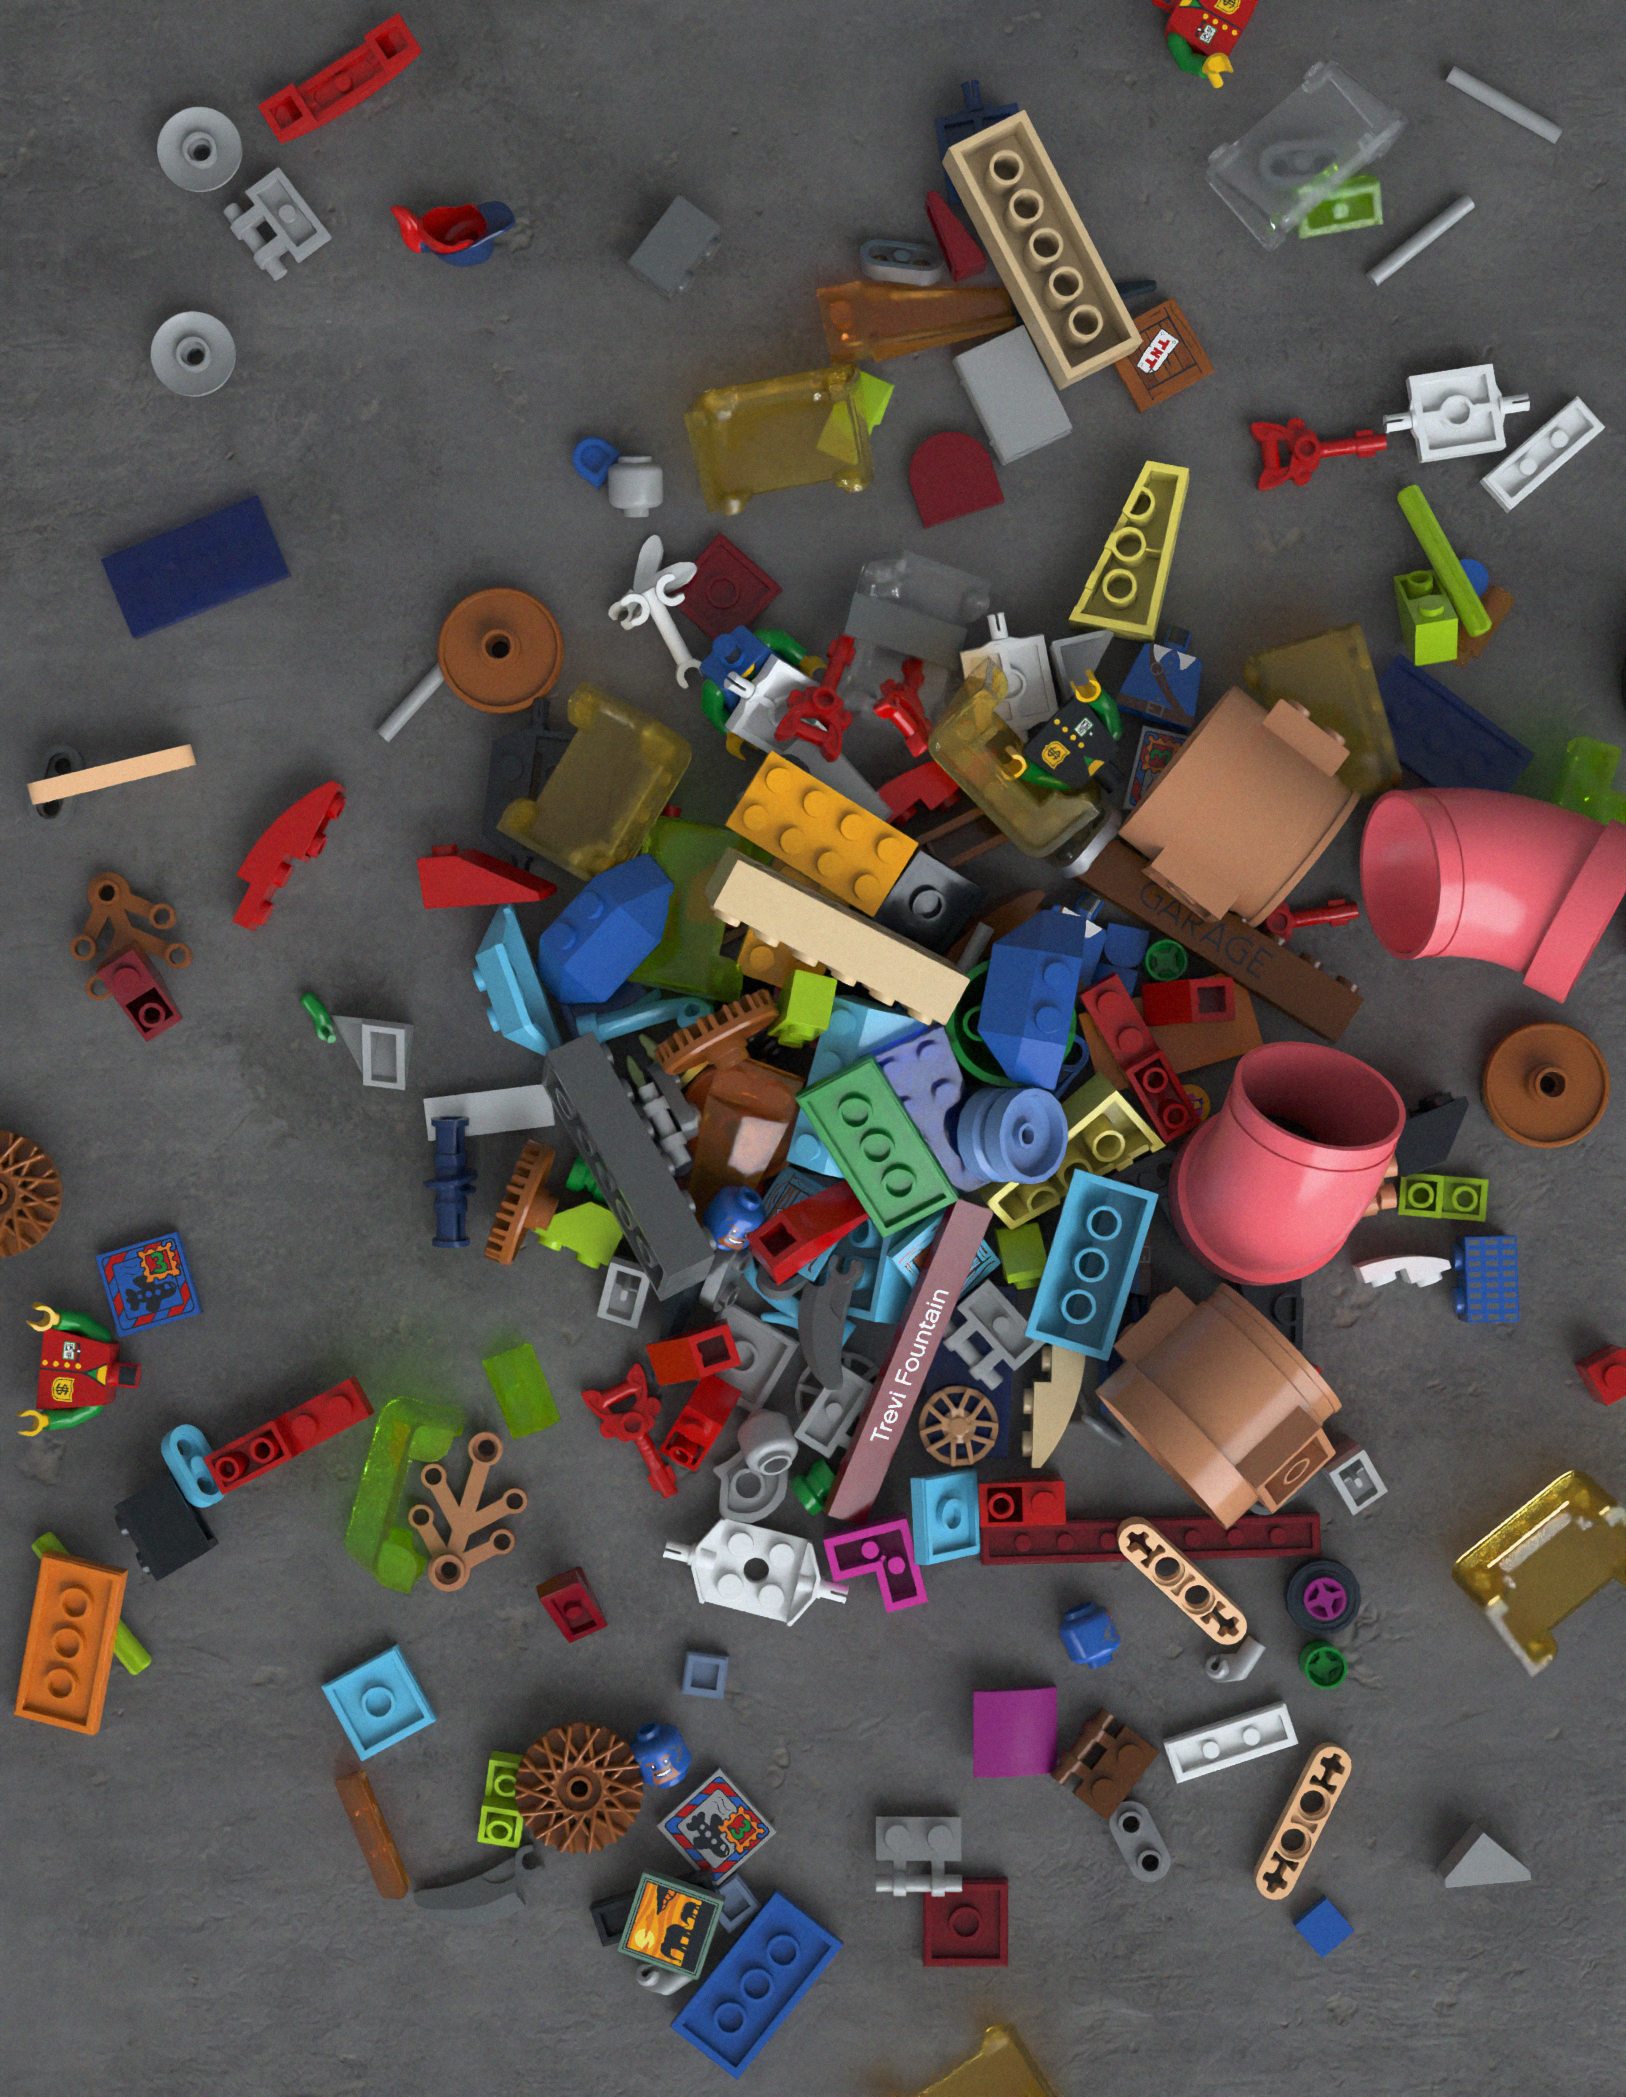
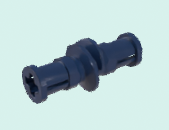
M439 1116L431 1118V1126L435 1127L436 1151H434L436 1177L423 1181V1186L436 1190V1197L434 1199L436 1236L432 1238V1246L459 1248L470 1245V1237L466 1236L468 1200L465 1194L476 1192V1187L469 1184V1182L478 1178V1171L473 1168H465L467 1165L465 1126L469 1125V1117Z

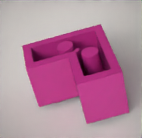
M905 1511L866 1521L865 1526L855 1524L823 1533V1542L834 1582L876 1571L887 1613L928 1602L920 1567L915 1564L914 1544Z

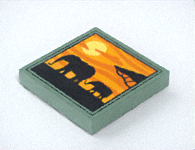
M645 1867L617 1951L698 1980L726 1896Z

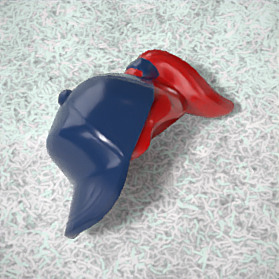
M490 201L476 206L472 203H466L460 207L439 206L426 212L420 218H417L408 207L394 205L390 208L399 223L402 239L411 251L416 253L432 252L445 263L456 267H471L488 261L495 249L494 238L508 231L515 224V217L511 209L499 201Z

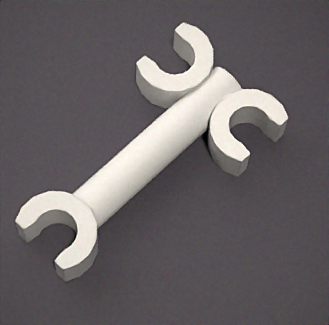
M671 572L661 575L656 580L655 586L642 591L640 594L635 592L627 593L619 601L622 606L633 601L640 603V614L630 619L633 626L641 625L648 619L649 613L651 614L677 664L675 671L676 680L685 689L689 686L684 678V672L689 667H696L701 674L699 667L702 662L699 659L692 658L665 606H676L685 599L682 592L673 597H668L664 594L663 588L665 584L675 579Z

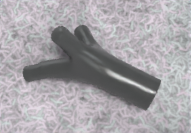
M1080 1388L1078 1402L1083 1414L1081 1419L1069 1420L1066 1429L1077 1428L1089 1431L1114 1449H1117L1122 1444L1125 1435L1099 1416L1088 1402L1084 1389Z

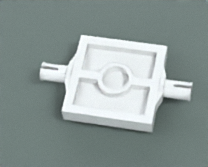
M1493 363L1409 376L1406 379L1409 398L1407 412L1384 415L1383 425H1385V433L1410 429L1415 438L1419 463L1501 451L1506 447L1503 431L1505 414L1529 411L1530 402H1526L1529 396L1527 393L1502 397V393L1495 382Z
M998 612L996 616L999 630L997 629L995 615L989 614L986 616L992 640L981 647L959 651L975 734L980 736L993 732L1011 733L1013 747L1023 757L1020 740L1022 741V746L1029 740L1027 729L1032 728L1039 722L1048 721L1058 710L1044 635L1040 633L1022 638L1008 636L1005 613Z
M771 654L752 682L734 671L730 672L727 676L739 685L725 678L724 687L741 696L740 703L725 726L731 732L769 753L772 750L781 755L799 739L793 736L791 740L781 742L777 741L773 735L779 722L791 710L787 707L786 703L788 696L793 690L798 689L804 692L807 687H819L820 683ZM813 718L800 719L810 725H818L820 729L827 731L818 720Z

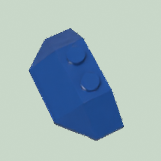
M645 853L596 875L540 936L537 974L560 1004L606 1002L661 942L668 914L669 895L673 894L675 883L652 854Z
M1043 909L993 943L977 1031L1011 1082L1055 1090L1067 1045L1083 959L1087 917Z

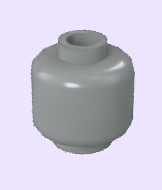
M649 455L618 456V463H614L608 468L609 503L615 508L623 509L624 517H648L649 508L658 507L663 502L662 467L652 462V456Z
M769 1409L756 1410L749 1414L747 1420L738 1429L737 1438L745 1462L749 1468L764 1475H775L788 1469L798 1452V1443L796 1437L793 1436L794 1431L786 1415L778 1411H770Z

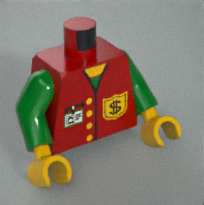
M1152 0L1151 4L1171 14L1163 36L1167 40V47L1179 70L1201 78H1209L1214 88L1221 87L1223 81L1219 73L1221 71L1234 72L1228 57L1252 17L1259 0Z
M42 1302L31 1304V1307L36 1310H44V1317L41 1321L32 1322L26 1320L27 1324L33 1329L44 1331L36 1409L44 1410H42L41 1414L29 1409L19 1410L16 1416L30 1415L33 1420L32 1426L28 1430H18L19 1434L34 1436L42 1428L47 1431L75 1427L99 1415L104 1405L114 1402L116 1387L138 1388L141 1380V1364L119 1361L120 1342L112 1340L109 1330L84 1312L59 1308L53 1311Z

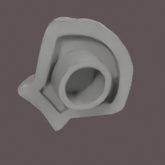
M742 1450L730 1460L713 1469L714 1473L721 1479L719 1512L722 1518L737 1522L753 1523L765 1518L776 1510L785 1498L788 1469L775 1475H764L748 1467Z

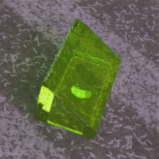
M1373 175L1334 181L1329 185L1291 190V200L1300 239L1383 224L1380 181Z
M531 1343L523 1344L482 1361L513 1440L546 1429L561 1420Z

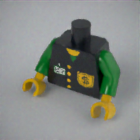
M1090 669L1085 671L1089 682L1084 686L1075 685L1073 680L1070 682L1074 694L1023 745L1021 753L1025 757H1022L1013 746L1005 748V751L1013 757L1012 761L1005 765L996 761L995 765L1007 778L1013 779L1018 777L1033 785L1059 791H1065L1070 788L1079 791L1093 778L1108 794H1111L1125 780L1127 776L1110 760L1121 748L1119 739L1123 732L1117 703L1099 685L1093 671Z

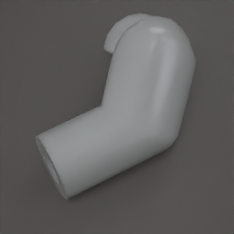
M1248 1635L1237 1653L1218 1654L1209 1657L1205 1663L1206 1673L1215 1682L1223 1683L1243 1680L1248 1676L1266 1647Z
M648 1962L641 1963L635 1973L636 1980L642 1988L662 1995H671L694 1980Z

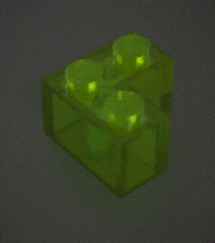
M1583 735L1569 741L1550 803L1579 812L1608 825L1612 818L1626 824V795L1610 790L1623 749Z

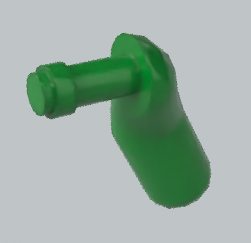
M313 992L304 993L300 998V1003L313 1018L316 1035L328 1043L335 1042L336 1035L334 1034L333 1025L326 1007Z

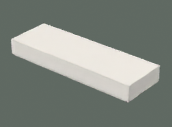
M1576 396L1479 482L1504 511L1508 513L1605 427L1582 400Z
M542 1084L423 1099L428 1141L436 1140L435 1127L431 1126V1118L439 1116L469 1117V1125L465 1126V1137L556 1125L554 1105Z
M1283 1700L1162 1740L1177 1783L1298 1744L1286 1704Z

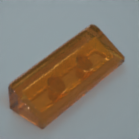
M361 1768L337 1778L335 1786L380 1895L385 1899L399 1900L404 1898L411 1886V1881L365 1770Z

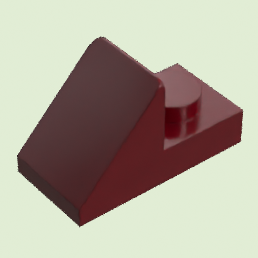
M576 1567L565 1573L558 1574L536 1586L540 1601L568 1643H572L608 1626L582 1567Z

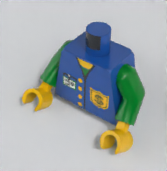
M740 625L731 634H722L714 640L712 645L713 652L699 667L704 679L701 688L700 707L719 734L728 737L726 741L727 751L745 761V757L740 753L741 744L745 741L748 746L756 751L758 747L731 732L725 726L741 699V696L724 687L725 678L739 685L727 675L734 671L752 682L771 654L793 667L799 665L801 672L813 678V672L817 668H824L826 670L827 664L818 656L808 657L806 655L807 649L780 628H758L752 632L744 625Z

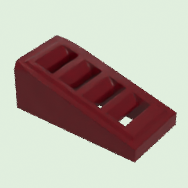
M936 190L927 192L924 209L952 281L957 283L983 273L988 262L984 253Z

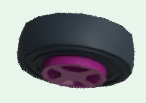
M1325 1557L1308 1559L1296 1566L1288 1576L1283 1592L1285 1608L1294 1623L1306 1632L1321 1636L1335 1634L1348 1627L1358 1615L1361 1604L1360 1586L1352 1571L1339 1561ZM1317 1589H1318V1593L1316 1594V1598L1311 1599L1312 1597L1315 1596V1593L1317 1592Z

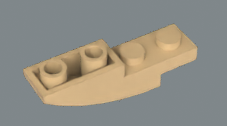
M1052 1344L1042 1346L1041 1372H1048V1379L1031 1378V1388L1023 1389V1414H1030V1431H1022L1021 1453L1022 1457H1029V1464L1032 1468H1041L1055 1449L1067 1427L1081 1388L1085 1354Z

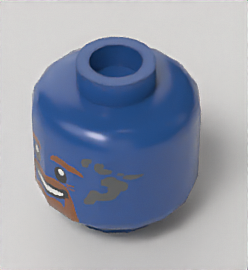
M747 1186L723 1187L702 1215L703 1226L710 1230L716 1246L727 1251L746 1248L749 1245L747 1236L766 1222V1210L760 1195Z
M1089 1601L1072 1607L1063 1613L1064 1620L1060 1623L1058 1631L1072 1662L1077 1664L1088 1663L1089 1668L1094 1669L1106 1665L1113 1660L1111 1653L1119 1647L1121 1638L1112 1615L1106 1607L1096 1606L1094 1601Z
M651 1721L642 1725L635 1733L636 1738L631 1742L629 1752H633L635 1756L632 1761L640 1766V1768L636 1769L640 1776L643 1777V1782L652 1786L657 1785L658 1788H668L679 1783L687 1775V1768L690 1765L692 1756L678 1728L673 1724H659L657 1721Z

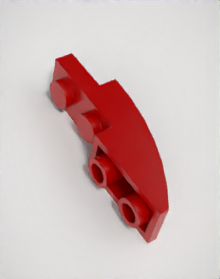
M992 750L951 755L925 763L898 776L877 790L880 792V797L893 810V814L885 822L889 825L895 823L900 828L918 813L914 807L918 802L929 815L937 808L942 814L945 813L962 798L957 791L968 782H971L976 787L994 772L990 764L995 761L997 756Z
M334 781L318 787L294 803L265 831L249 852L236 876L251 884L232 922L252 931H255L258 925L264 926L267 923L274 909V903L270 901L277 887L284 888L292 874L293 866L289 864L292 857L307 864L311 857L318 858L327 842L328 836L323 833L330 819L336 821L345 807L347 798L343 794L346 788Z
M1112 972L1078 992L1077 995L1092 1019L1097 1034L1163 1142L1166 1144L1201 1123L1202 1120L1162 1049L1154 1041L1119 976Z
M353 1376L205 1456L203 1460L222 1495H225L368 1418L375 1411L356 1376Z

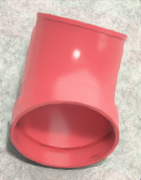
M1437 787L1386 792L1378 798L1371 808L1361 840L1360 881L1364 906L1370 925L1384 949L1398 959L1411 960L1421 957L1452 956L1495 963L1525 975L1524 985L1563 1004L1626 892V824L1612 818L1608 825L1579 812L1550 802L1488 789Z
M1287 1041L1261 1045L1247 1052L1237 1064L1222 1110L1205 1119L1192 1130L1180 1146L1171 1167L1168 1183L1169 1208L1175 1229L1185 1247L1196 1260L1211 1272L1227 1280L1245 1285L1267 1286L1289 1282L1307 1276L1324 1266L1341 1249L1349 1233L1360 1221L1386 1174L1406 1122V1111L1400 1095L1391 1083L1375 1069L1359 1059L1333 1048L1312 1043ZM1264 1115L1279 1116L1292 1120L1310 1131L1320 1143L1292 1134L1271 1122Z

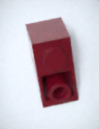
M136 939L99 963L97 969L98 976L146 1042L183 1019L160 972Z

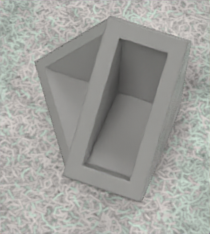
M1105 629L1052 642L1047 655L1062 704L1074 694L1070 685L1072 680L1077 686H1084L1089 682L1085 671L1090 669L1093 673L1095 672L1114 635L1113 632Z
M331 1015L363 1075V1085L405 1090L414 1025Z

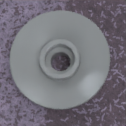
M191 107L176 113L166 122L158 138L157 154L161 168L173 183L189 191L207 192L223 186L234 176L242 159V141L235 125L227 116L212 108ZM206 148L210 150V155L206 160L196 159V154L200 149Z
M189 311L169 318L160 326L152 341L151 362L157 377L170 390L180 395L198 397L216 391L228 380L235 366L236 348L232 335L221 321L203 312ZM202 352L204 355L202 362L196 365L191 364L190 356L192 353Z

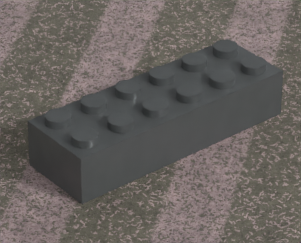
M590 1032L546 1052L541 1083L659 1300L663 1301L707 1278L716 1255L714 1252L717 1250L716 1242L710 1230L706 1226L701 1228L693 1214L696 1212V1207L689 1192L686 1189L680 1190L673 1178L675 1169L671 1159L666 1152L659 1153L652 1140L655 1138V1133L650 1121L645 1115L639 1116L632 1102L635 1101L630 1085L624 1078L619 1080L613 1070L614 1058L605 1042L599 1043L594 1033Z

